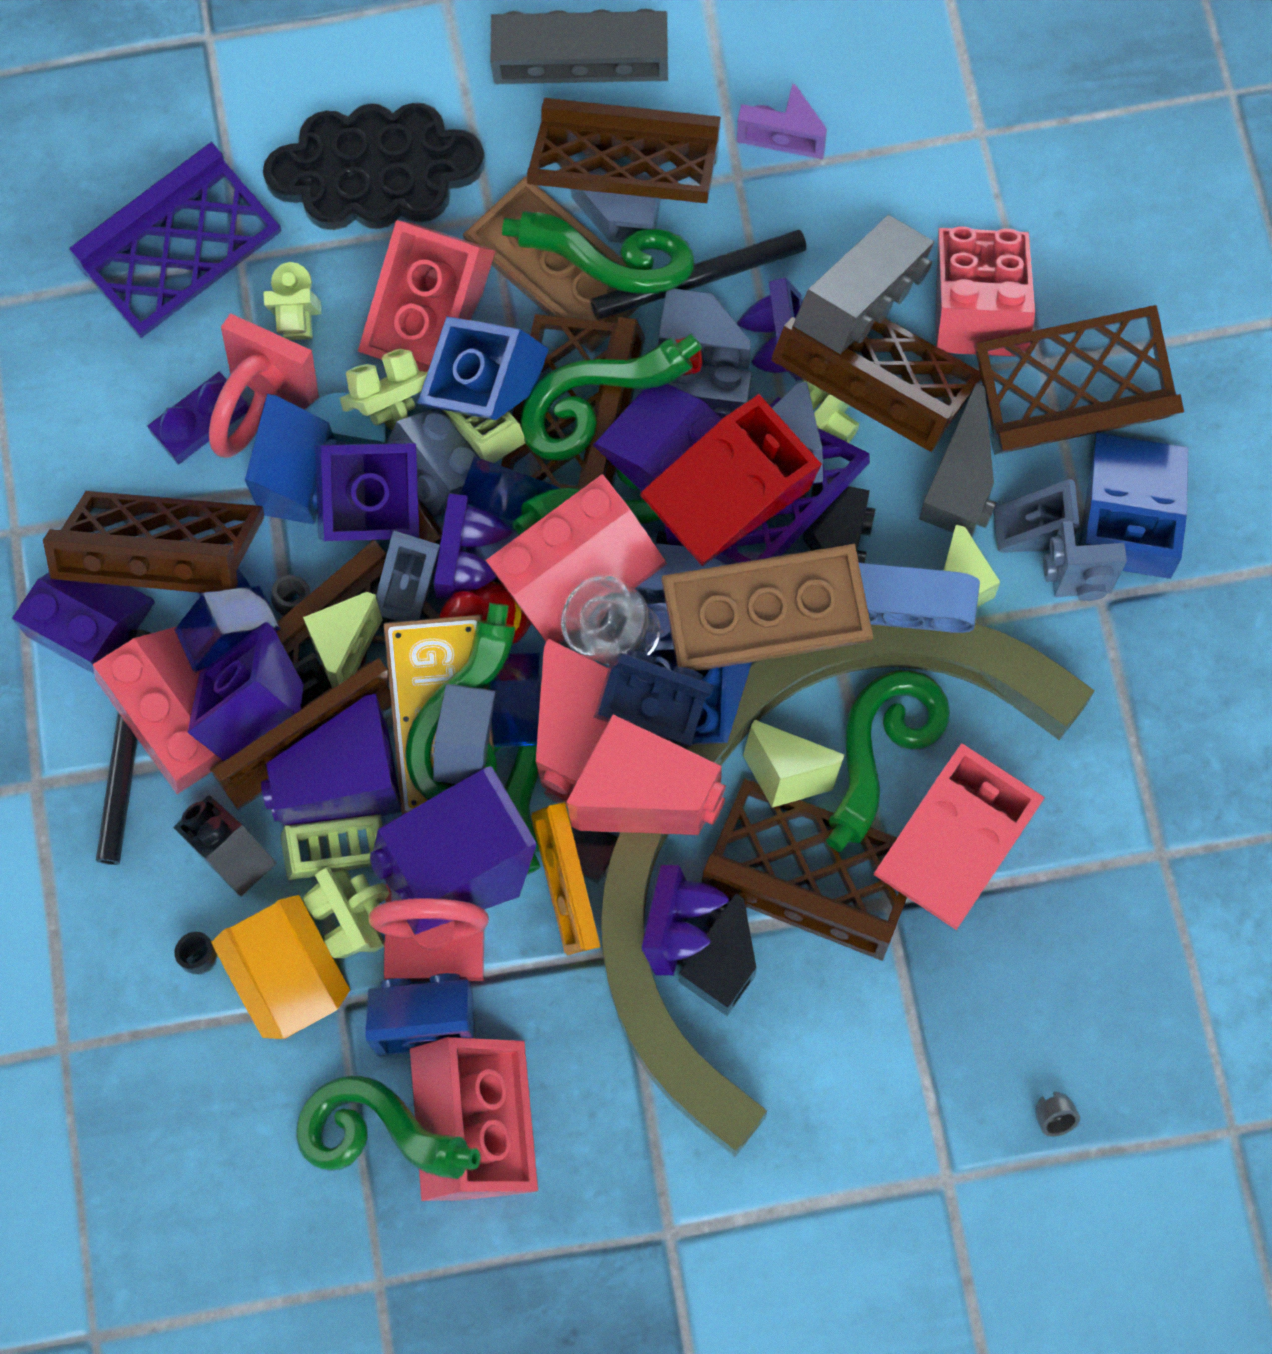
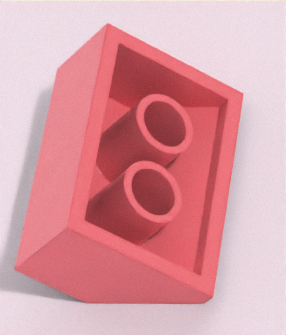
M603 474L486 559L498 580L545 642L550 639L558 644L667 565V562L631 509Z
M176 627L133 638L93 664L96 682L176 794H179L211 773L210 768L222 761L221 758L187 733L199 673L205 669V666Z
M447 1037L410 1048L414 1111L418 1123L426 1131L434 1134L462 1137L466 1141L468 1148H476L480 1152L478 1168L475 1170L466 1169L464 1174L457 1179L435 1176L419 1169L421 1201H458L537 1192L538 1184L525 1042Z

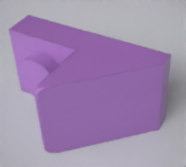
M792 84L785 113L776 111L766 105L749 106L741 104L737 121L738 143L823 159L827 128L795 84Z

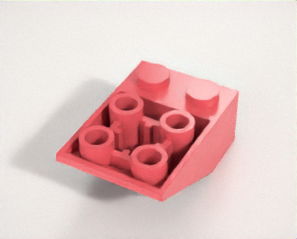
M963 226L939 228L935 323L936 347L947 353L976 355L974 348L976 343L1033 331L1035 302L1029 232H1018L1013 229H1000L998 231L975 230ZM1030 343L1016 345V347L1025 352ZM1005 348L988 351V355L1017 357Z
M961 743L873 875L957 930L1045 797Z

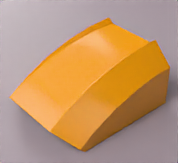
M300 895L278 900L271 906L232 927L225 928L211 941L262 1038L285 1039L337 1011L350 992L344 976L334 957L331 956L321 932Z

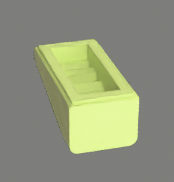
M442 410L487 467L525 444L520 424L509 411L497 420H485L486 418L477 416L465 419L469 415Z
M381 815L285 826L280 837L287 880L315 877L316 873L326 867H329L332 872L343 869L353 870L371 866L370 853L361 854L357 831L366 829L369 852L373 851L377 831L382 827ZM346 833L350 856L342 857L338 834ZM326 837L329 852L328 859L321 858L318 838ZM306 840L309 861L302 862L298 842Z

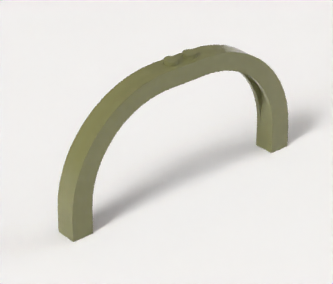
M976 623L972 631L964 633L871 625L873 633L872 642L756 661L750 667L728 743L691 745L687 750L722 766L750 732L754 720L760 721L780 703L818 682L845 673L866 669L893 667L922 669L970 682L1001 698L1058 740L1063 737L1087 706L1095 690L1028 644L1000 631ZM620 832L611 855L604 885L601 916L603 956L609 990L619 1022L638 1060L668 1100L698 1128L736 1157L766 1118L767 1110L720 1074L698 1054L682 1035L661 999L649 962L641 949L645 934L646 898L651 875L659 853L669 834Z

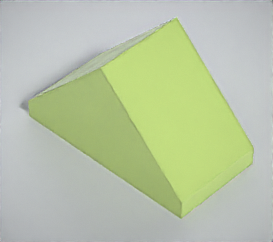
M956 525L943 571L961 572L978 578L980 587L977 607L995 598L1000 581L966 527Z
M365 592L303 617L311 642L332 689L356 673L383 620L375 594Z
M754 720L751 725L743 757L772 808L832 791L845 756L842 753Z

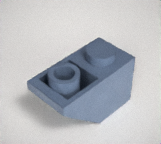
M599 167L588 173L604 175L607 172ZM645 172L634 176L635 179L649 180L652 178ZM571 189L572 199L609 242L623 243L629 235L638 230L656 229L660 206L659 198Z
M681 289L666 291L658 345L670 337L676 340L685 338L692 333L703 348L701 349L702 363L712 364L714 367L731 366L737 369H749L751 341L713 294Z

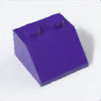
M665 384L655 388L643 389L593 446L637 488L643 491L722 419L703 400L670 384Z
M416 443L315 445L319 540L324 542L391 539L393 531L419 538Z
M47 573L37 579L13 615L12 620L26 637L94 674L93 664L128 642L129 631L139 628L155 601L130 586L51 579L50 574Z
M265 621L199 673L187 733L223 761H226L302 710L300 706L304 685L273 626Z

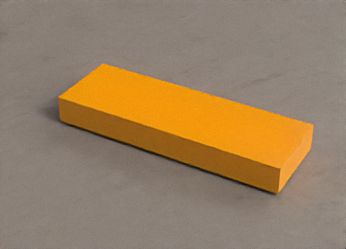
M565 802L549 805L532 812L531 818L564 953L571 955L601 947Z

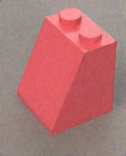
M548 639L543 652L536 764L541 786L546 789L544 794L558 804L565 802L567 807V800L608 724L606 721L594 718V714L609 668Z
M612 715L567 800L571 827L579 831L699 835L705 822L711 825L715 823L724 805L725 798L722 796L726 785L721 783L722 766L618 716Z

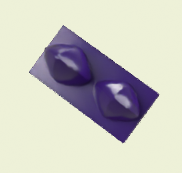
M784 277L769 282L770 295L749 307L738 320L737 325L753 332H776L775 337L769 339L760 347L751 363L765 372H788L798 381L802 380V378L771 361L784 325L791 317L796 319L802 305L801 293Z
M220 371L174 406L167 408L162 415L147 425L150 433L177 465L209 442L211 416L219 394L227 381ZM242 396L237 401L229 426L246 414L249 409L248 403Z
M450 493L448 495L434 580L436 598L449 600L456 591H471L481 588L492 581L496 575L490 566L477 555L463 551V547L491 545L502 541L512 534V530L497 516L485 510L470 507L468 505V496Z
M661 865L642 942L641 949L655 975L674 976L677 960L695 955L710 944L709 937L701 929L686 923L687 918L708 914L729 902V898L717 888L703 882L686 880L680 865Z

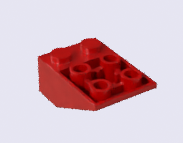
M758 394L720 420L641 492L640 496L699 564L703 566L808 492L822 463L763 397Z

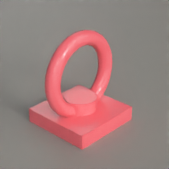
M231 313L221 326L231 375L219 394L209 426L211 449L217 456L222 458H230L240 453L256 435L267 394L276 395L304 410L319 398L312 350ZM248 386L255 391L252 402L244 419L228 438V429L234 408L243 390Z
M386 883L389 891L386 903L373 908L368 918L369 924L373 929L385 934L384 980L405 978L410 979V982H430V977L433 975L455 973L460 975V980L484 981V934L489 922L487 912L478 905L457 900L406 899L392 901V893ZM409 919L454 920L415 935L407 922Z

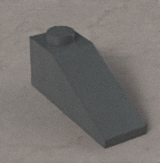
M978 383L975 384L926 495L919 518L954 533L956 525L964 526L971 537H973L977 526L987 527L997 503L989 499L994 479L985 386Z

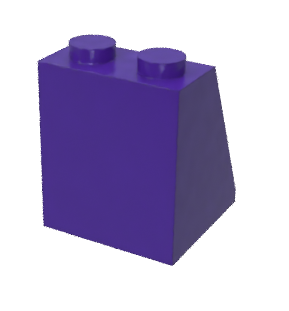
M376 694L363 697L266 763L269 779L261 781L263 800L266 809H271L274 821H281L284 827L378 814L384 816L401 812L400 792L388 724Z
M490 766L476 772L379 828L373 851L370 852V862L375 875L380 880L384 879L392 893V901L448 899L472 903L485 910L520 897L537 843L494 769ZM445 919L407 920L414 935L454 921Z

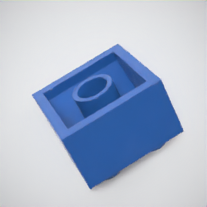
M446 316L418 403L426 407L497 420L530 396L533 387L538 383L549 348L518 328Z
M271 394L266 396L245 482L255 504L263 506L264 516L315 524L317 516L315 445H340L339 441L335 440L329 422Z
M445 973L431 976L430 983L411 985L410 979L396 978L382 981L381 988L368 989L365 1026L366 1042L377 1056L380 1057L410 1054V1048L447 1037L476 1039L473 990L469 980H460L459 974Z

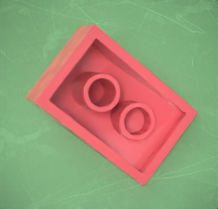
M396 220L357 352L382 360L384 354L393 350H411L418 371L428 372L446 316L471 320L483 294L495 250L414 223Z

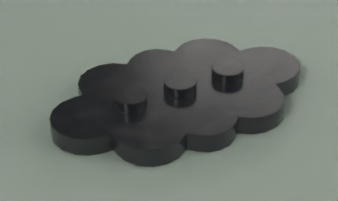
M414 102L406 104L394 112L380 104H366L355 109L348 117L337 111L328 110L310 116L300 128L299 143L280 146L269 154L264 162L263 175L268 190L275 198L283 202H303L309 220L322 229H341L355 220L368 228L381 229L389 227L400 216L416 222H426L437 218L445 211L449 204L450 189L468 186L479 179L485 167V154L482 143L474 134L465 130H445L442 116L434 107L425 103Z

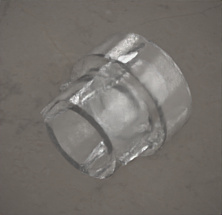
M607 575L594 576L580 583L566 600L561 616L562 634L568 646L575 652L601 664L610 665V662L620 653L627 655L628 651H639L650 655L658 643L660 633H663V630L660 629L657 615L652 609L647 607L643 596L633 587Z

